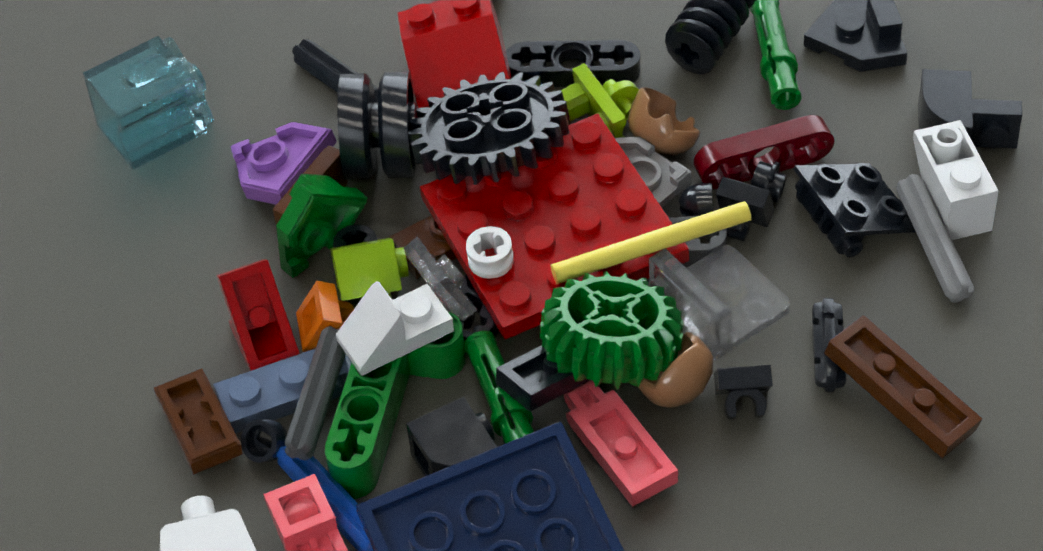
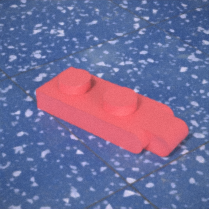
M590 380L564 394L565 402L571 410L566 413L570 427L632 507L678 483V469L613 389L604 393L599 386L595 388L594 382Z

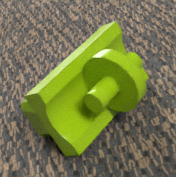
M585 63L573 68L574 84L561 90L564 101L567 103L570 121L584 114L592 116L598 113L614 138L625 137L623 129L627 124L626 120H628L631 105L639 90L637 86L628 80L615 82V80L610 79L602 87Z

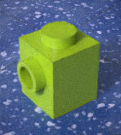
M391 238L330 248L338 295L341 301L356 298L362 299L371 285L377 281L380 282L392 299L391 292L402 290L400 278L409 277L404 247L395 248L394 241Z

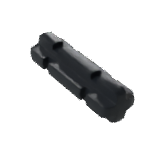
M824 298L823 302L814 303L812 307L815 384L818 387L824 388L825 392H834L835 388L844 387L846 384V372L825 355L824 352L828 342L844 330L842 325L843 308L841 304L835 303L833 298Z

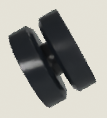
M410 71L384 72L379 82L378 103L375 100L373 82L367 73L340 74L337 119L340 160L345 180L370 179L376 171L378 148H380L382 167L388 178L415 176L416 161L408 132L411 131L410 120L416 119L418 116Z

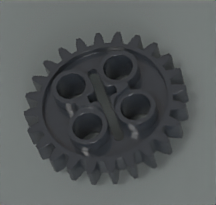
M500 72L494 80L489 81L483 74L479 76L478 82L474 84L461 80L460 89L454 90L445 87L443 88V98L429 97L427 99L429 107L417 108L418 118L412 119L409 122L411 131L408 132L416 163L422 164L425 173L435 171L438 180H442L452 174L454 184H458L467 176L472 177L473 184L478 185L484 176L489 175L494 182H499L501 173L507 171L515 177L520 176L519 167L525 165L529 168H537L536 158H552L553 152L551 147H563V136L570 133L568 126L570 117L562 91H555L552 82L541 85L540 76H535L525 82L524 75L521 72L512 79H506L504 72Z

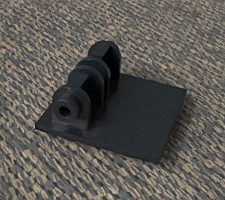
M870 163L794 166L793 170L800 178L795 185L797 191L796 199L805 207L812 220L818 224L821 232L828 234L827 238L833 244L837 253L845 254L847 257L856 256L863 249L861 241L865 235L916 233L902 201L894 195L883 181L880 172L871 166Z

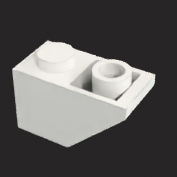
M961 120L915 130L913 140L921 179L925 182L951 239L955 240L992 231L999 191Z

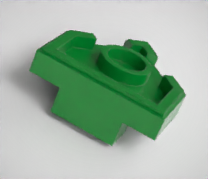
M301 173L289 193L292 199L276 225L281 269L294 278L309 267V262L306 259L311 255L317 253L324 246L329 250L333 248V239L337 232L355 223L367 202L368 197L357 188L342 187L330 176Z

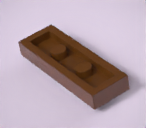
M862 315L828 342L824 354L942 459L973 434L983 418L865 315Z

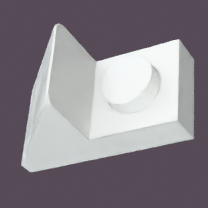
M377 281L371 285L338 330L336 338L362 376L453 332V319L428 284L392 300L380 282Z

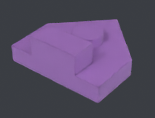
M291 122L275 128L277 135L254 144H251L249 139L233 144L231 150L239 172L240 184L246 198L276 205L298 180L300 174L306 171L328 145L333 147L336 144L337 140L332 129Z

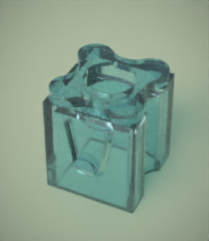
M156 36L83 72L97 126L133 170L206 133V126L214 122L212 112L205 98L206 83L203 75L195 64H191L185 59L178 45L171 37L162 40L159 36Z

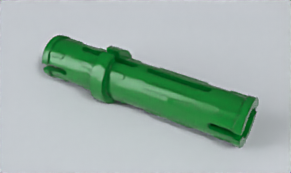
M755 0L750 11L753 15L762 55L760 72L762 77L768 81L772 105L774 104L775 108L780 110H789L796 107L802 100V94L796 79L798 71L797 58L789 49L779 8V0Z
M489 331L473 333L465 340L464 349L470 358L480 387L491 409L490 423L494 432L502 436L505 444L534 432L531 425L533 420L532 411H528L499 386L497 387L491 371H493L496 378V368L505 364L498 349L495 336ZM508 411L510 412V414H511V416H512V419H513V421H514V423H515V426L513 425V423H512V421H511V418H510V416H509V414H508Z

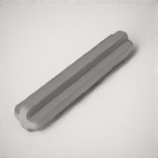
M911 174L906 179L900 180L897 183L896 190L945 296L953 303H959L964 298L972 296L974 293L973 283L925 182L917 174Z

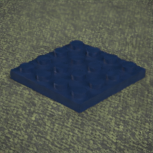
M561 421L359 503L356 507L358 517L374 551H624Z

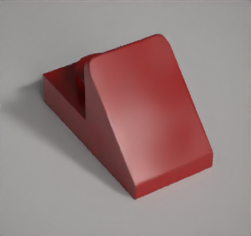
M267 259L216 275L231 320H229L230 327L250 371L300 354Z

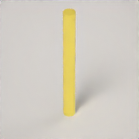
M745 201L551 264L552 275L556 284L566 282L567 279L584 276L585 273L590 274L751 221V212Z

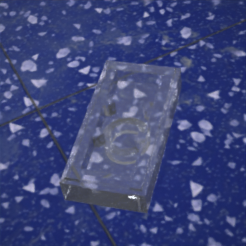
M418 237L404 247L406 250L405 254L428 286L454 315L465 321L477 310L458 285L465 277L445 254L440 259H437Z

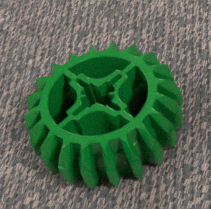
M607 271L601 277H594L589 273H585L582 281L567 279L565 287L553 288L552 297L545 300V308L542 309L540 338L542 339V347L546 351L547 360L557 363L558 372L560 373L573 372L575 382L589 379L594 382L595 388L601 383H611L617 390L621 383L627 382L635 387H639L643 378L657 381L659 373L665 372L669 365L678 357V351L681 350L683 338L682 312L676 308L675 298L665 296L664 287H649L647 278H641L636 281L629 279L627 273L621 277L611 276Z

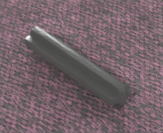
M331 326L321 331L285 440V453L290 458H299L306 461L314 455L346 355L336 338V333L339 329Z

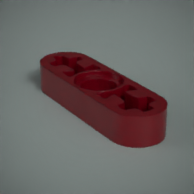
M807 115L711 142L697 152L693 165L702 183H712V189H718L723 177L739 182L752 180L760 161L771 165L775 164L776 161L779 162V172L792 169L795 165H806L816 162L832 150L834 137L822 117ZM769 147H773V149L765 155L754 158L755 155L758 154L760 151Z

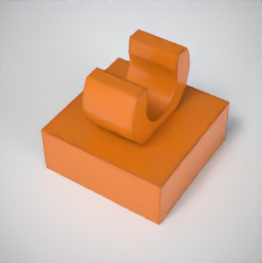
M316 281L296 312L302 352L316 348L321 331L326 327L331 326L335 329H340L354 310L351 303L338 300L336 286L333 283Z

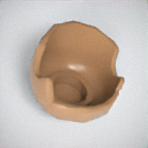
M642 87L638 90L628 115L629 130L634 137H641L655 146V152L659 154L674 156L689 150L697 143L700 136V130L694 127L695 119L693 117H689L683 122L677 119V103L674 99L648 87Z
M686 332L683 334L682 347L678 351V357L669 365L665 372L659 373L657 381L643 378L638 388L649 401L661 407L671 408L688 404L703 393L712 376V352L699 337Z

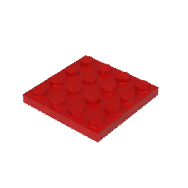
M598 113L568 125L570 133L563 136V147H551L553 152L552 158L537 157L538 167L535 169L525 165L519 167L520 176L515 177L507 171L501 173L499 182H494L489 175L484 176L478 185H474L470 176H467L460 183L454 184L451 174L442 180L436 179L420 186L423 202L505 340L540 325L542 309L545 308V300L552 297L553 288L565 287L566 282L556 284L552 275L551 264L673 225ZM493 226L503 229L511 237L514 262L512 268L506 274L498 278L487 279L477 276L469 268L466 241L475 230ZM684 242L590 274L594 277H601L607 271L611 276L621 277L627 273L629 279L636 281L641 278L648 279L690 261L689 247ZM494 248L483 250L486 257L496 255ZM584 276L575 278V280L582 281Z

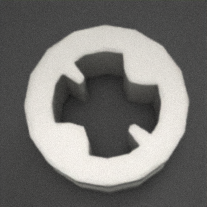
M493 226L482 227L475 230L466 241L469 268L477 276L487 279L498 278L512 268L514 256L511 237L503 229ZM494 248L496 255L486 257L483 250Z

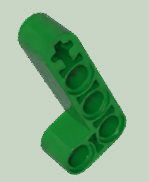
M448 312L453 319L454 331L362 376L353 363H351L325 444V457L329 474L353 499L367 496L378 483L410 375L447 379L462 371L466 363L463 327L460 319L453 313Z

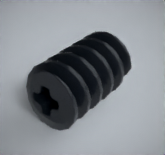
M689 0L665 34V44L668 53L677 64L687 71L702 75L709 73L716 64L715 61L720 59L724 49L730 45L733 37L737 35L741 26L749 18V8L753 6L755 0Z

